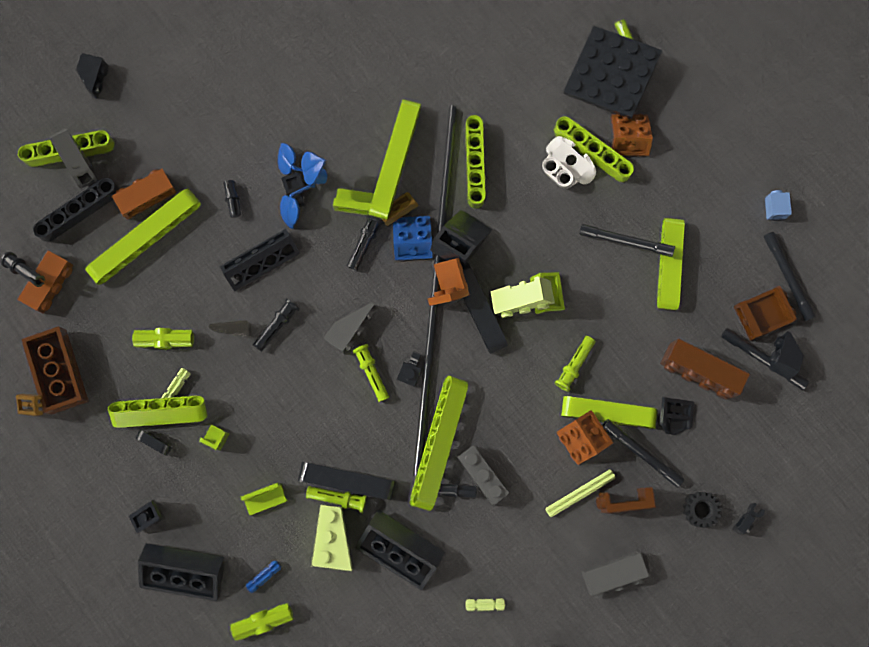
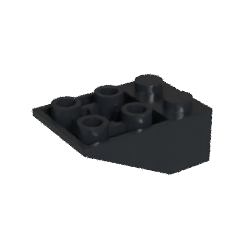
M460 210L435 236L430 250L446 261L459 258L463 270L492 229L463 210Z

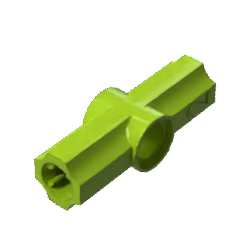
M170 328L134 330L132 341L133 346L138 348L172 349V347H193L194 334L193 330H173Z
M286 603L270 610L265 609L250 615L251 617L230 624L231 633L235 641L254 634L258 635L272 630L275 626L293 620L291 607Z

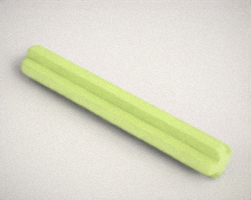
M611 470L604 472L546 507V512L550 517L555 516L616 478Z

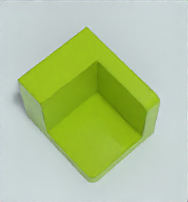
M211 424L205 437L200 438L199 441L215 450L221 451L229 433Z

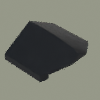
M662 397L660 424L666 434L677 435L686 429L692 428L694 401Z

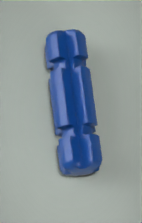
M273 561L268 565V568L266 567L254 577V580L246 584L248 591L251 593L255 592L259 588L258 586H262L273 576V573H277L281 569L280 564L277 561Z

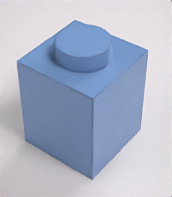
M775 190L765 198L767 220L786 219L791 215L790 192L783 193L782 190Z

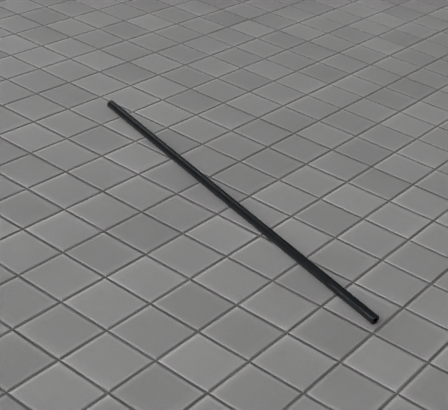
M451 105L449 110L437 234L446 224L457 106ZM435 254L434 264L442 262V258ZM435 268L433 271L431 297L440 288ZM438 304L431 305L429 312L413 477L417 476L424 451Z

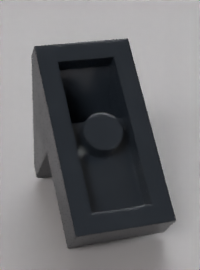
M155 500L148 502L128 516L136 533H140L153 524L166 519L158 502Z

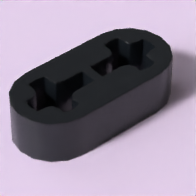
M141 429L135 437L140 442L165 456L172 449L170 445Z

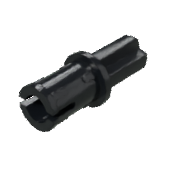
M228 180L229 184H227V181L223 183L226 193L225 202L228 203L230 217L238 218L241 215L239 206L240 196L237 195L235 181Z
M458 483L456 485L440 484L438 496L475 498L477 487L458 485Z

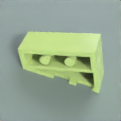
M540 276L535 277L534 282L526 283V281H522L517 286H507L491 291L494 314L500 315L502 318L512 317L515 312L520 314L529 313L533 308H538V310L547 309L550 304H555L551 281Z
M320 506L312 566L347 571L353 570L342 507Z

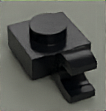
M299 172L281 177L288 196L304 187ZM301 194L295 195L294 198L297 200L299 208L303 207L304 203Z
M413 351L409 364L403 362L397 377L398 381L415 387L421 372V368L417 367L421 353Z
M751 503L747 512L741 516L732 530L737 534H748L754 527L753 522L755 518L762 517L765 514V510L761 509L758 513H755L754 508L757 504Z

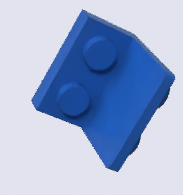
M430 216L401 217L393 222L395 260L432 258V251L430 250L432 245Z

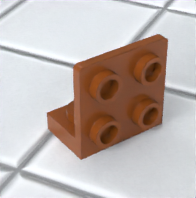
M612 114L611 121L614 134L612 149L620 155L649 156L653 139L649 116L637 114L633 116V119H629L619 114Z
M459 258L434 264L441 290L434 292L433 297L427 298L429 306L454 301L469 295L468 285L465 281Z
M592 410L557 431L560 441L565 445L571 458L577 465L613 444Z

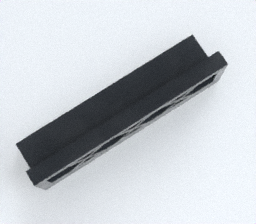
M284 229L221 265L220 268L232 289L236 291L300 254L287 230ZM291 244L294 249L288 254L281 253L283 247ZM275 255L276 259L273 263H265L267 256ZM253 264L260 265L257 272H248ZM236 274L243 275L242 280L234 284L231 277Z

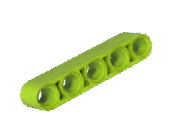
M472 115L466 120L465 128L467 196L469 206L478 209L483 206L485 201L483 121L479 116ZM477 124L479 127L472 129L469 125ZM476 141L479 143V146L473 147L470 143ZM472 159L479 160L480 164L473 165L470 161ZM478 177L481 181L474 183L471 181V178ZM473 195H479L481 197V200L474 201L471 197Z
M563 116L558 119L554 128V133L557 137H564L573 141L576 144L572 147L583 156L587 154L596 166L617 181L625 182L630 178L634 171L631 162L569 117ZM565 125L568 130H562L559 126ZM580 136L583 141H577L574 137ZM589 147H595L598 152H592ZM604 158H610L613 163H607ZM619 169H626L628 174H622Z
M103 130L72 136L85 156L112 151L115 146L112 137ZM103 139H107L106 143L101 144ZM51 140L23 145L18 150V157L30 167L62 161ZM88 142V146L82 148L83 144ZM51 149V152L45 155L46 151ZM32 153V156L27 159V156Z
M664 218L662 224L661 243L673 245L675 250L673 257L660 254L657 308L678 310L680 304L685 222L682 219Z
M201 396L118 401L110 404L108 407L112 425L116 428L200 422L208 416L204 398Z
M570 396L563 397L561 414L563 417L578 419L592 410L599 422H605L609 419L619 425L656 429L658 411L656 408Z

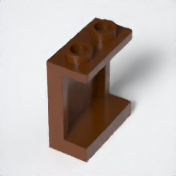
M777 286L772 290L733 306L750 341L797 320L796 311L790 306L787 300V293L781 286Z
M653 487L637 488L638 500L610 503L609 492L598 493L599 497H596L597 508L601 509V513L655 508Z

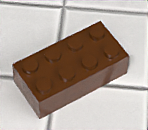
M58 326L21 339L37 393L41 395L39 400L42 403L43 413L52 415L89 402L66 329Z
M679 338L669 344L660 363L666 371L670 373L677 372L682 375V379L689 382L693 380L699 383L700 388L707 391L711 389L717 392L716 395L725 400L739 396L750 375Z

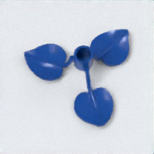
M281 143L278 152L280 171L285 175H289L292 169L302 171L304 180L308 184L291 193L290 196L284 195L281 199V216L286 225L294 229L300 212L299 204L294 196L309 188H315V184H325L327 182V172L323 169L326 160L313 152H305L301 161L302 168L296 167L294 165L296 161L294 150L290 145Z

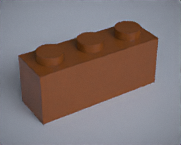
M161 168L153 170L149 173V176L143 179L135 180L129 187L117 190L116 194L112 195L122 215L128 220L172 196L177 191L166 172Z
M48 250L35 270L45 277V281L41 280L44 284L41 287H36L28 281L17 300L44 314L51 307L54 296L61 291L65 278L71 275L74 265Z

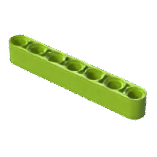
M402 100L370 205L369 215L386 220L389 218L419 117L421 103Z
M184 189L86 267V272L97 285L105 283L200 207L201 202L190 189Z
M450 375L446 377L442 386L410 497L411 506L431 511L435 505L468 390L467 381Z

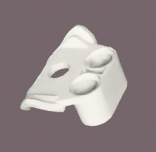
M556 137L546 148L548 157L543 161L542 165L545 174L559 187L564 189L570 188L578 182L582 184L590 183L596 176V168L587 154L584 155V158L572 148L576 145L573 141L564 137ZM574 155L577 158V162L574 165H568L566 163L567 156ZM554 162L557 165L556 169L548 171L546 169L548 163ZM562 175L570 177V181L567 184L560 182Z

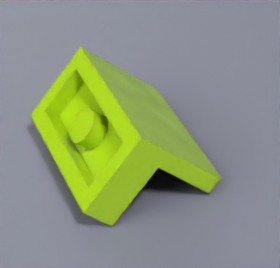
M339 188L333 202L334 210L368 215L374 193Z
M275 483L241 496V500L246 504L249 516L287 502L281 483Z

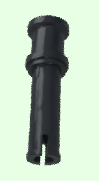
M367 215L368 220L364 228L360 230V239L346 265L348 268L358 271V267L371 240L376 238V231L379 225L383 223V220L378 217Z
M6 252L2 255L1 265L9 268L13 274H20L36 287H41L44 284L41 280L45 281V277L27 266L24 259L17 258V255L13 252Z
M286 298V303L279 311L275 312L273 320L252 344L259 351L262 352L284 324L290 322L289 319L294 312L299 311L300 308Z

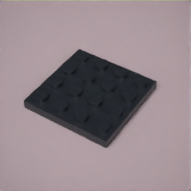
M593 25L563 92L568 96L633 119L662 55V50Z

